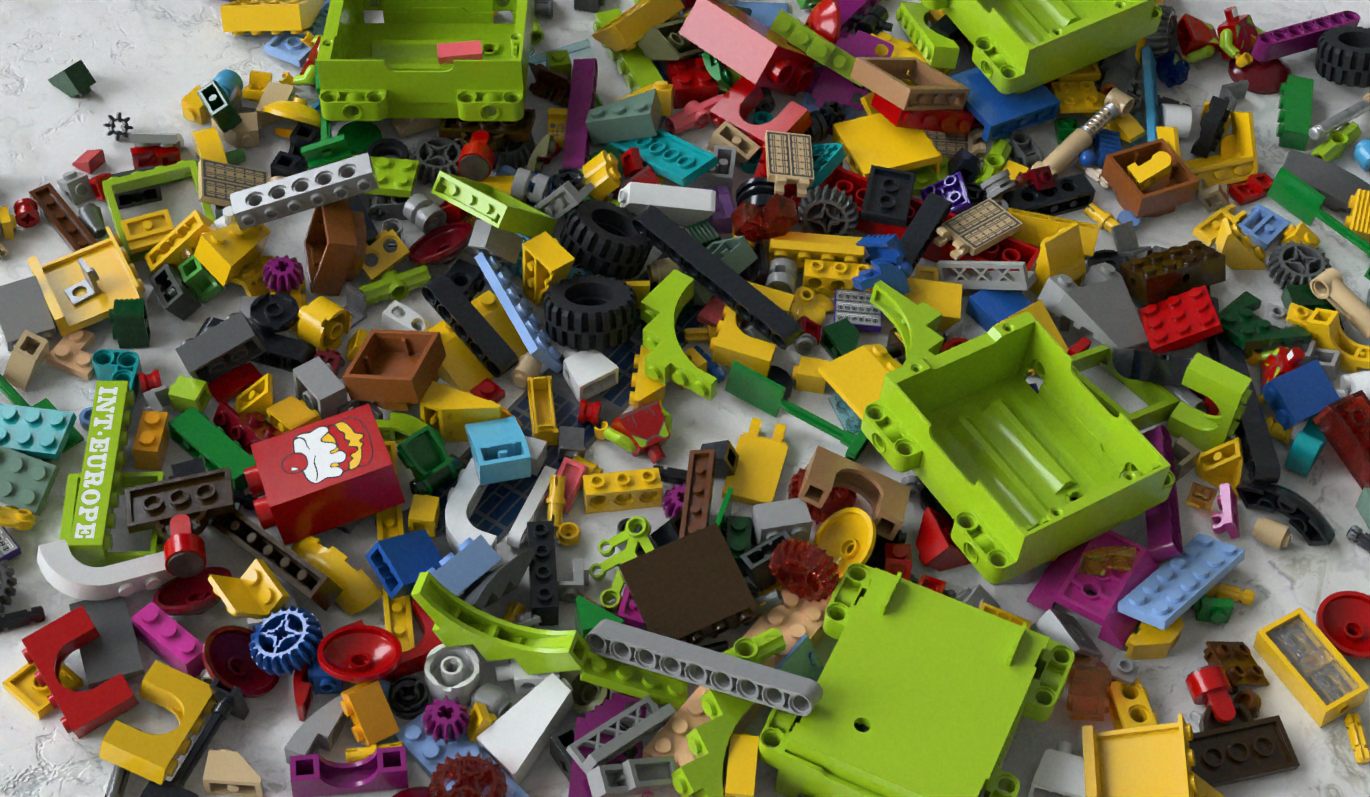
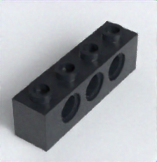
M1081 173L1054 180L1055 187L1051 189L1037 191L1035 185L1006 192L1003 194L1002 199L1008 203L1009 208L1058 216L1085 209L1086 207L1089 208V204L1093 202L1096 190L1085 175Z
M553 521L527 522V549L533 548L536 551L528 566L531 614L540 616L542 622L539 623V626L559 625Z

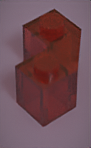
M777 193L763 208L743 200L731 214L734 235H744L746 240L751 242L784 236L799 221L795 201Z

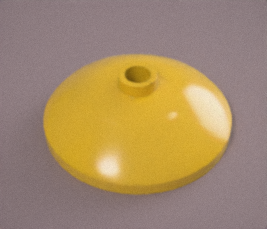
M294 97V101L279 100L263 107L262 112L321 128V113L308 106L307 100Z
M849 507L835 512L824 521L818 529L811 546V563L819 576L829 581H840L849 565L853 563H867L876 541V527L871 516L862 509Z

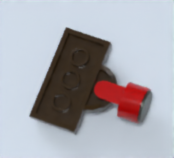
M525 109L523 118L518 121H463L460 118H442L439 127V138L461 139L464 147L458 160V170L467 179L481 181L491 174L495 161L493 151L501 148L506 141L516 143L529 142L536 112L535 109Z
M230 467L125 488L126 522L129 534L156 528L159 536L166 540L164 544L166 570L171 575L180 578L193 577L201 573L206 567L207 560L205 543L198 535L207 527L209 517L236 511Z
M1217 664L1207 665L1194 670L1187 676L1185 683L1194 704H1205L1206 707L1199 722L1200 732L1193 733V740L1189 741V749H1193L1196 762L1195 766H1191V771L1214 788L1296 770L1300 766L1279 715L1254 720L1249 709L1242 702L1237 704L1231 701L1229 694L1233 689L1223 666Z

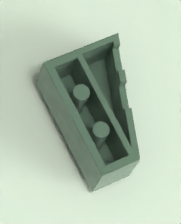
M653 89L590 109L585 123L592 144L657 136L662 115V107L657 90Z
M744 235L712 242L707 247L710 252L738 274L758 258ZM694 279V305L703 306L711 300L714 294Z

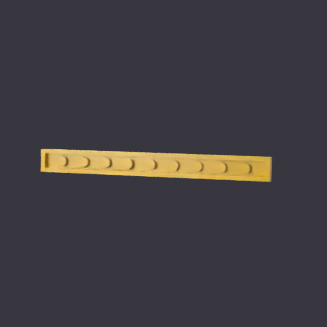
M385 441V446L399 481L395 441ZM401 504L375 513L378 541L404 534ZM382 586L385 630L397 637L401 643L402 652L408 651L415 647L410 595L391 600Z

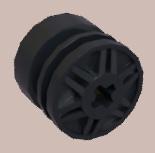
M767 177L749 179L739 186L735 196L738 221L761 223V232H765V238L770 237L771 230L782 231L787 222L784 195L774 194V182H768Z

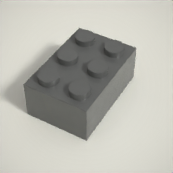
M242 311L228 315L225 321L216 326L207 327L202 334L185 340L181 343L180 347L175 349L188 373L194 379L206 381L207 385L225 373L246 364L268 351L255 327Z

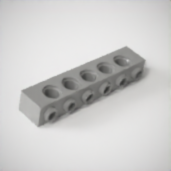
M367 152L230 194L233 216L240 230L379 189L375 168Z

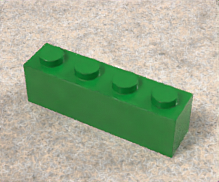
M1288 75L1286 82L1281 83L1279 95L1282 96L1278 103V109L1281 110H1279L1277 123L1280 124H1278L1276 130V137H1279L1278 146L1305 151L1310 137L1308 132L1311 128L1314 79Z
M190 407L168 422L171 439L194 459L202 457L206 470L211 471L230 467L233 489L244 491L249 487L243 469L256 465L253 454L249 455L245 452L239 442L236 440L232 441L224 430L219 426L213 425L203 412L199 413L195 408Z

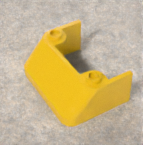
M1230 112L1233 134L1225 135L1220 139L1218 144L1219 154L1211 155L1207 158L1202 157L1183 161L1198 180L1203 179L1208 187L1216 184L1223 185L1245 181L1250 175L1258 173L1252 112ZM1157 126V138H1163L1182 160L1177 127Z

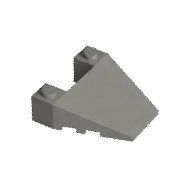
M1105 262L1091 266L1081 287H1078L1069 276L1064 274L1048 277L1037 300H1042L1045 307L1059 318L1062 315L1074 321V327L1079 330L1082 327L1094 333L1092 338L1111 349L1113 347L1134 349L1147 345L1146 333L1123 277L1115 271L1112 265Z

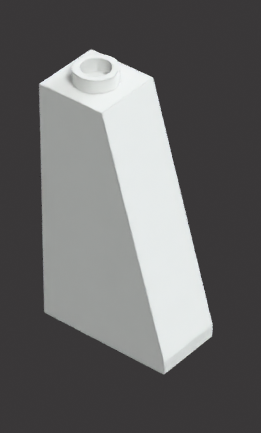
M629 182L620 190L618 201L620 202V207L628 209L627 211L636 215L649 205H652L674 223L688 227L693 223L696 224L701 220L704 221L715 213L716 191Z
M554 673L550 674L476 737L484 751L518 785L522 782L550 740V735L556 731L574 704L572 686L566 679H559Z

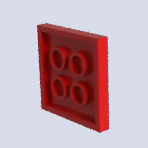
M1206 285L1192 288L1190 291L1171 296L1155 304H1149L1138 310L1152 353L1164 354L1224 332Z

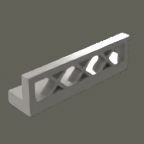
M568 180L536 204L534 208L558 219L579 204L595 187L590 182L578 191Z
M940 260L937 263L940 281L962 284V289L1028 291L1037 280L1035 271H1027L1026 262ZM946 268H952V269H953V270H949V271L946 273ZM1010 269H1019V271H1009V270H1010Z
M648 695L570 744L566 751L586 774L599 765L607 764L664 727L676 713V710L670 703L659 709ZM644 706L651 713L645 719L639 717V711ZM621 721L633 723V726L628 730H619ZM604 733L613 736V739L606 744L599 743L600 734ZM581 746L593 748V752L586 759L578 750Z

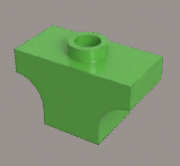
M194 254L178 266L184 283L191 287L203 302L207 303L224 290L223 286L197 260Z

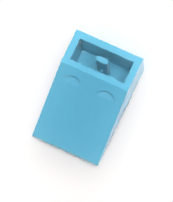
M515 416L465 424L480 485L531 477V455L526 437Z

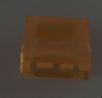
M1193 482L1185 504L1210 512L1217 490Z

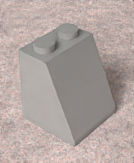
M36 275L0 286V333L8 351L13 350L25 329L48 341L56 336V327Z

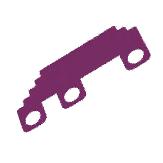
M860 30L857 31L856 35L848 34L846 39L839 37L836 42V46L855 58L867 57V55L870 57H881L875 53V47L879 44L888 47V54L883 57H890L894 50L893 44ZM825 66L811 97L816 99L815 106H818L819 109L825 101L828 103L837 101L842 106L846 104L862 111L865 110L863 105L854 104L851 97L857 92L862 93L864 96L869 94V92L854 86L852 81ZM832 127V128H828V134H830V135H832V136H833V127Z
M612 693V700L604 699L603 706L596 705L594 712H586L585 718H576L574 742L623 712L627 703H637L641 699ZM645 706L641 708V715L639 716L644 719L646 718ZM602 733L600 734L599 743L606 744L613 739V736ZM641 742L635 745L638 755L633 759H640L643 756V744ZM584 746L578 748L585 759L593 752V748ZM620 754L605 765L615 764V760L625 762L629 758ZM572 758L568 797H592L587 775Z

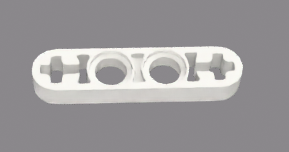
M549 466L543 468L510 530L507 545L518 549L522 548L527 539V522L537 520L549 492L550 475H556L557 469Z

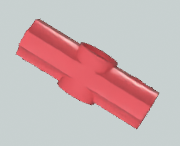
M716 95L701 103L697 100L689 102L683 111L665 118L668 132L672 135H677L694 126L698 129L706 127L712 119L709 112L710 109L724 95Z

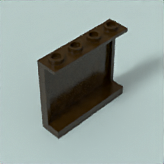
M717 523L618 565L623 582L627 585L649 632L697 645L704 641L705 637L714 633L716 635L722 634L730 626L739 622L741 624L747 623L755 617L754 615L758 614L757 604Z

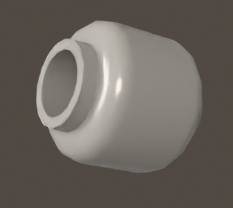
M486 682L481 686L477 685L469 696L471 700L470 709L475 702L486 704L488 712L495 714L498 719L511 709L512 706L509 693L492 682Z

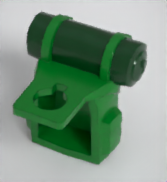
M430 425L413 433L396 447L399 459L406 469L410 468L415 477L409 482L413 495H431L442 484L456 478L463 468L461 460L456 455H448L444 448V439L437 429L432 428Z

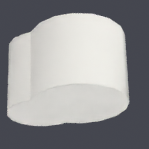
M1162 103L1159 107L1160 126L1177 127L1178 137L1188 138L1192 123L1191 107Z

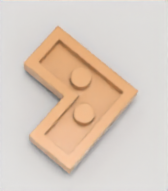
M80 329L65 335L46 356L47 365L89 381L95 372L92 363L93 354L86 351L96 340L95 334L85 329Z

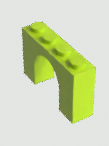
M1197 352L1188 365L1181 384L1211 399L1219 408L1221 415L1206 414L1180 401L1170 415L1166 426L1170 435L1178 439L1183 437L1193 446L1204 452L1232 440L1231 436L1235 435L1240 425L1237 420L1241 419L1246 410L1243 403L1246 404L1252 394V390L1249 389L1252 379Z

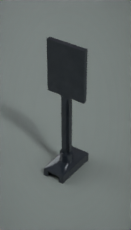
M216 677L214 678L209 687L217 704L212 711L213 715L172 781L165 780L162 785L149 781L140 797H199L198 794L183 788L223 721L227 720L229 715L244 721L248 715L249 709L239 687L234 686L231 692L225 691L221 680Z

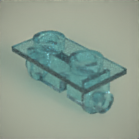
M836 392V395L829 397L828 400L844 431L848 430L852 433H858L861 430L862 420Z

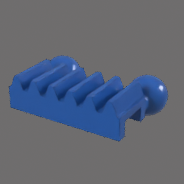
M1103 129L1098 135L1096 134V137L1092 140L1094 141L1095 153L1091 150L1083 151L1079 155L1080 164L1086 168L1093 165L1101 168L1106 155L1121 151L1120 133Z
M897 234L868 235L856 243L857 246H865L870 255L865 261L869 265H871L873 260H884L894 263L895 266L899 267L904 272L906 279L912 275L913 267L908 261L903 260L907 253Z

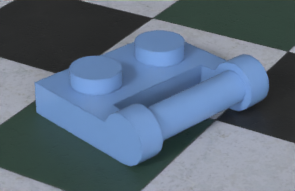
M1257 204L1252 208L1251 213L1241 223L1237 224L1245 235L1249 234L1257 247L1261 246L1266 251L1282 235L1283 231L1290 226L1291 222L1265 206ZM1263 218L1252 230L1249 229L1257 219Z

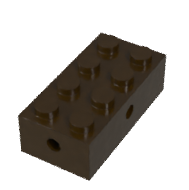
M1194 240L1183 246L1170 247L1163 252L1150 253L1149 256L1130 259L1129 262L1120 264V275L1123 277L1130 296L1149 305L1190 291L1195 287L1203 285L1207 287L1226 281V260L1224 254L1203 244L1201 241Z

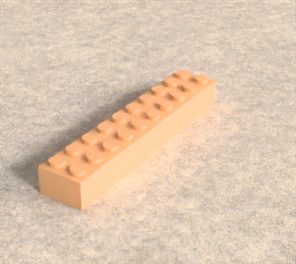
M801 570L781 593L784 604L764 612L743 636L753 638L773 627L775 629L778 628L783 634L786 649L758 664L775 668L803 635L809 636L815 648L826 635L823 630L826 607L831 600L834 589ZM699 686L643 749L642 758L674 756L677 769L697 759L688 747L686 735L695 727L711 720L705 714L700 699L710 690L709 688ZM759 703L752 705L741 717L732 733H742L765 705ZM729 739V742H728L726 751L729 749L730 739Z

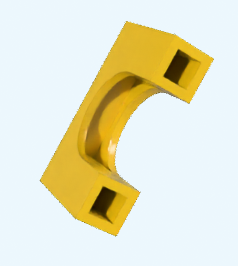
M749 282L790 315L794 300L793 294ZM725 304L722 314L724 321L719 320L716 329L718 336L712 337L709 350L713 351L711 361L731 367L735 360L767 377L773 362L776 344L744 334L737 325L745 320Z
M155 660L142 680L139 697L172 712L176 716L179 726L171 732L156 735L142 732L115 720L102 740L99 758L162 785L167 776L172 777L179 765L178 758L180 755L185 756L192 744L191 737L193 734L199 735L205 723L203 718L206 714L210 716L217 704L209 687L210 684Z

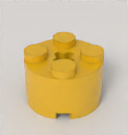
M319 296L309 305H303L299 310L298 317L300 320L296 336L319 350H336L343 343L340 340L343 334L348 335L350 332L352 315L342 306L324 296Z

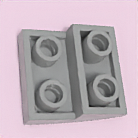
M130 133V143H134V148L160 146L181 149L184 145V139L179 133Z

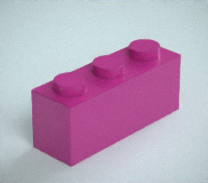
M150 602L131 617L135 637L170 667L194 678H197L206 669L202 659L203 644L155 603Z

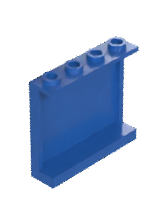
M978 67L949 76L970 89L964 106L984 126L982 139L986 143L1010 135L1013 131L1024 130L1055 119L1061 103L1044 84L1020 94H1016V92L1012 94L1000 93Z

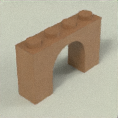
M818 445L808 463L798 498L818 508H822L832 488L850 489L861 495L870 504L873 511L872 519L876 527V534L893 541L903 524L911 487Z

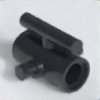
M880 5L873 6L866 15L852 14L851 22L857 24L855 34L860 30L868 34L873 33L877 35L880 31L883 32L884 30L891 32L893 28L892 23L886 22L889 17L888 11Z

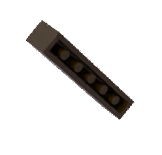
M238 510L217 515L210 523L226 538L253 558L264 560L273 573L324 611L328 610L343 591L328 576Z

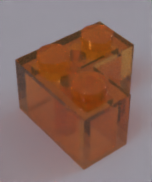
M1079 655L1074 657L1066 683L1068 686L1066 714L1071 720L1104 722V713L1108 714L1109 698L1106 697V688L1111 685L1112 675L1108 667L1098 657Z

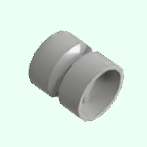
M519 167L512 183L511 196L522 200L528 197L530 202L538 204L548 195L551 177L540 173L533 175L531 170ZM532 183H535L534 190L532 192L530 191Z
M423 193L414 194L404 205L403 215L425 235L445 224V211L437 204H434Z
M788 258L773 259L768 266L765 286L794 295L798 274L797 264Z

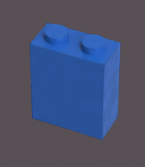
M982 289L969 296L966 313L988 332L995 324L1033 303L1019 290Z
M1317 359L1272 379L1260 388L1264 399L1271 406L1277 421L1281 424L1284 431L1318 416L1342 402Z
M425 529L379 540L365 555L391 600L410 595L419 574L426 572L431 567L437 570L442 566L439 561L443 559Z

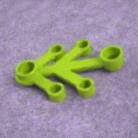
M634 516L627 521L624 531L610 539H603L599 542L598 551L600 554L610 558L590 566L589 574L595 581L603 580L606 577L607 571L636 558V550L639 543L645 553L654 550L648 538L651 533L649 521L642 516ZM638 527H643L640 532L635 533ZM627 542L624 550L613 555L615 547ZM610 545L609 550L602 551L604 546ZM619 567L611 588L604 590L600 595L601 605L610 612L617 611L622 601L621 592L624 582L620 575ZM602 569L599 575H594L595 570ZM617 599L615 604L609 605L610 600Z

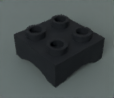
M1212 96L1209 112L1203 114L1200 121V137L1193 144L1190 153L1207 158L1210 151L1215 152L1225 129L1223 128L1224 124L1227 122L1230 110H1227L1228 100Z

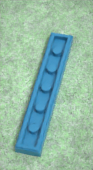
M1146 46L1142 47L1147 136L1148 142L1158 140L1156 127L1160 126L1155 57L1151 48Z

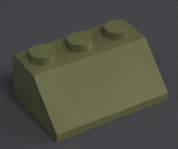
M685 18L652 26L637 44L642 49L643 54L651 60H681L706 52L679 34L686 20Z

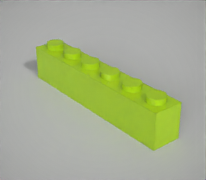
M616 8L595 13L594 33L621 15V10ZM602 44L603 48H606L609 52L610 60L614 61L617 65L618 73L623 75L627 88L631 89L632 92L649 84H655L656 81H664L652 60L643 54L642 49L638 45L628 52L625 49L615 52Z

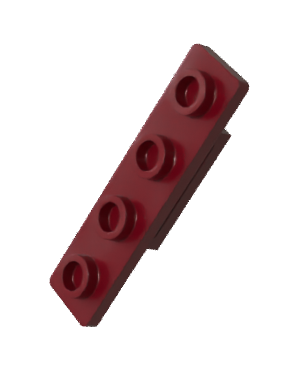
M225 401L219 403L213 418V423L221 427L232 441L236 440L239 442L243 450L249 455L253 454L251 444L281 434L280 430L270 424L265 416L259 412L239 415Z

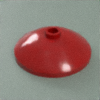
M821 0L810 12L805 25L835 45L841 29L840 7L836 0Z
M1340 591L1326 597L1317 610L1316 626L1341 654L1356 659H1370V596L1356 591Z
M353 625L337 629L328 634L318 646L317 658L321 668L332 677L350 683H366L381 679L398 667L402 659V646L397 637L385 629L370 625Z

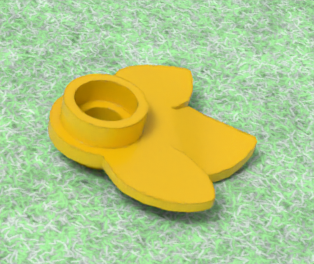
M802 286L797 288L790 313L792 318L797 321L801 316H805L822 326L826 313L834 312L833 302L823 294H816L809 287Z
M0 506V526L26 531L31 530L33 524L37 521V517L30 510L19 509L14 506Z

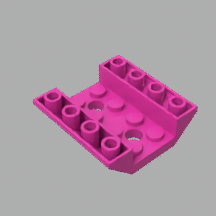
M1109 530L1059 555L1055 561H1051L1029 595L1027 602L1044 611L1053 609L1056 603L1101 625L1098 638L1122 650L1139 620L1117 612L1118 602L1155 572L1159 565L1153 560L1146 547ZM1113 554L1118 560H1110L1106 555ZM1084 590H1093L1096 593V595H1087L1084 592Z

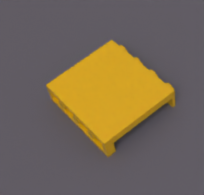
M881 113L833 124V143H841L847 153L844 160L850 170L856 174L869 178L871 165L902 171L931 165L935 172L940 174V164L943 163L942 154L934 147L932 139L928 138L925 130L896 127Z
M109 226L105 227L109 236L108 239L40 266L36 255L27 259L33 275H36L44 299L62 337L109 318V309H113L115 299H144L142 293L146 292L142 280L140 278L135 279L138 276L133 263H127L131 261L125 248L120 249V247H123L118 233L113 235ZM82 257L89 268L93 267L98 274L100 280L96 282L101 293L74 306L64 290L85 279L78 263V259ZM78 289L74 292L73 296L81 297L86 294L87 290Z
M1178 714V722L1103 732H1096L1093 725L1082 726L1086 797H1194L1193 793L1198 792L1196 776L1192 775L1191 766L1196 765L1194 751L1189 749V741L1193 740L1191 724H1186L1183 715Z

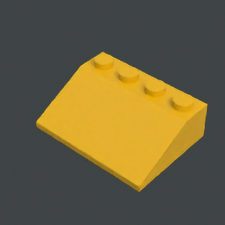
M236 0L220 6L223 32H232V35H243L245 31H251L252 35L264 34V31H271L273 35L283 34L284 31H290L291 34H301L304 32V29L312 26L325 0Z
M488 290L471 301L472 305L515 352L518 360L523 354L529 352L496 295ZM444 320L426 331L440 333L446 357L437 372L439 377L452 388L470 393L472 388L486 378L490 380L496 378L484 367Z
M872 344L863 345L824 364L817 371L862 420L865 407L880 400L885 374L902 365L892 358L884 346Z

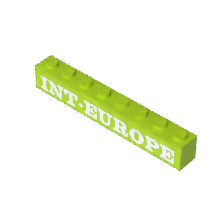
M97 381L69 543L71 554L77 561H106L107 552L112 550L113 537L110 533L111 529L116 527L114 508L119 507V492H117V488L122 486L123 476L120 469L121 466H125L126 454L123 449L129 443L127 426H131L132 423L130 406L135 404V393L130 391L128 381Z

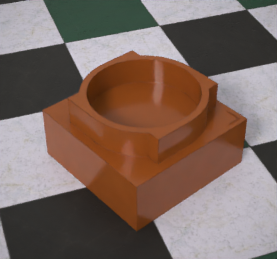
M1163 138L1106 155L1101 172L1103 178L1115 191V196L1120 206L1124 210L1131 211L1136 218L1158 217L1174 212L1177 205L1194 200L1199 180ZM1156 152H1167L1171 156V172L1160 181L1140 191L1132 181V178L1128 176L1127 166L1134 162L1140 166L1149 161Z
M349 198L315 208L304 240L311 293L339 296L344 281L352 282L361 272L366 259V224L363 212L351 211Z
M371 329L343 375L350 399L373 401L376 406L382 409L409 411L412 406L419 404L431 383L438 381L439 375L437 371L446 357L440 333Z

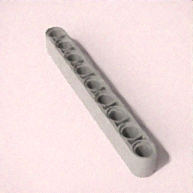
M608 619L601 620L585 637V641L590 646V651L594 654L799 716H806L811 713L823 696L822 687L812 679Z

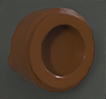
M1244 689L1236 694L1233 702L1237 704L1242 702L1249 709L1252 717L1258 718L1261 707L1259 695L1249 689Z

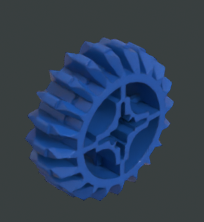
M291 605L288 610L281 607L278 613L271 611L269 618H262L263 623L255 626L256 632L250 635L251 642L248 644L251 651L250 654L259 669H262L271 676L276 674L282 677L285 672L291 676L295 669L302 671L304 664L311 665L310 659L317 657L318 646L324 638L320 622L313 613L307 611L302 606L295 608Z

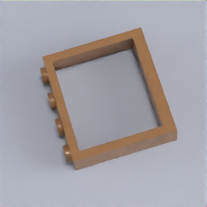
M856 57L850 75L851 79L902 110H963L970 91L966 86L930 67V65L916 57ZM899 79H910L920 86H909Z

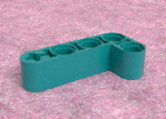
M101 349L96 351L92 356L96 378L99 381H128L130 391L135 393L136 402L140 387L138 374L142 373L139 355L134 351ZM130 406L131 413H133L134 406Z
M1333 407L1309 419L1303 430L1297 434L1283 466L1307 477L1335 429L1343 410Z

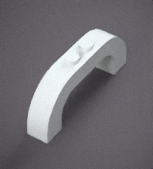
M525 436L531 455V474L537 476L547 458V442ZM473 457L466 469H461L458 483L455 488L452 487L447 497L448 502L445 508L446 537L449 546L455 554L460 552L457 547L470 537L472 540H475L480 535L497 552V536L481 531L469 522L473 511L488 484L480 485Z
M65 539L38 546L37 562L46 580L60 592L81 600L99 601L119 596L126 597L141 590L155 589L176 578L165 568L164 551L105 567H90L80 563L73 557Z

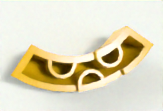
M312 536L294 542L291 546L292 551L328 576L343 590L335 601L348 616L364 610L383 595L362 569L357 571L347 563L348 557L334 546L328 549L321 545L320 539Z

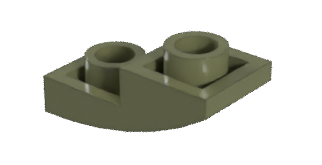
M546 134L540 140L529 159L527 170L537 174L542 173L544 163L541 161V157L550 158L551 154L555 153L556 141L554 140V135Z

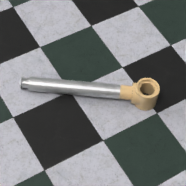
M1370 91L1364 95L1361 101L1310 128L1308 132L1310 138L1317 140L1370 111Z

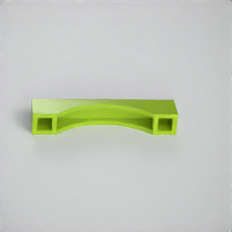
M901 1L900 8L896 11V20L930 67L956 69L960 48L954 40L936 33L927 26L930 9L926 8L923 3Z

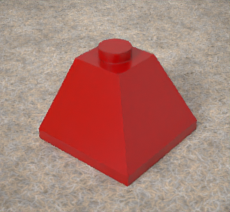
M930 507L924 510L915 544L920 553L918 557L925 567H931L939 572L972 564L951 538L954 519Z

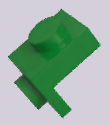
M1205 594L1191 606V609L1195 610L1197 621L1228 623L1234 609L1233 599L1206 597Z

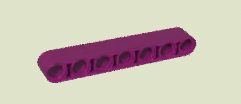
M1347 10L1261 33L1258 35L1251 56L1258 61L1267 62L1317 48L1319 38L1324 32L1336 27H1357L1360 16L1353 11Z
M596 58L574 59L562 168L582 169V166L589 161L591 138L585 122L588 111L594 109L598 77Z
M1160 425L1142 433L1170 463V471L1175 476L1172 439L1167 428L1164 425ZM1175 476V482L1168 499L1145 511L1148 548L1156 563L1164 562L1183 553Z

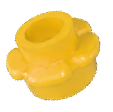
M565 522L556 531V539L563 546L576 545L581 540V531L575 523Z

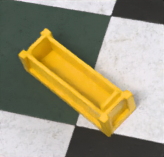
M552 375L533 377V379L532 377H527L532 437L546 441L547 446L558 445L559 431L556 425Z

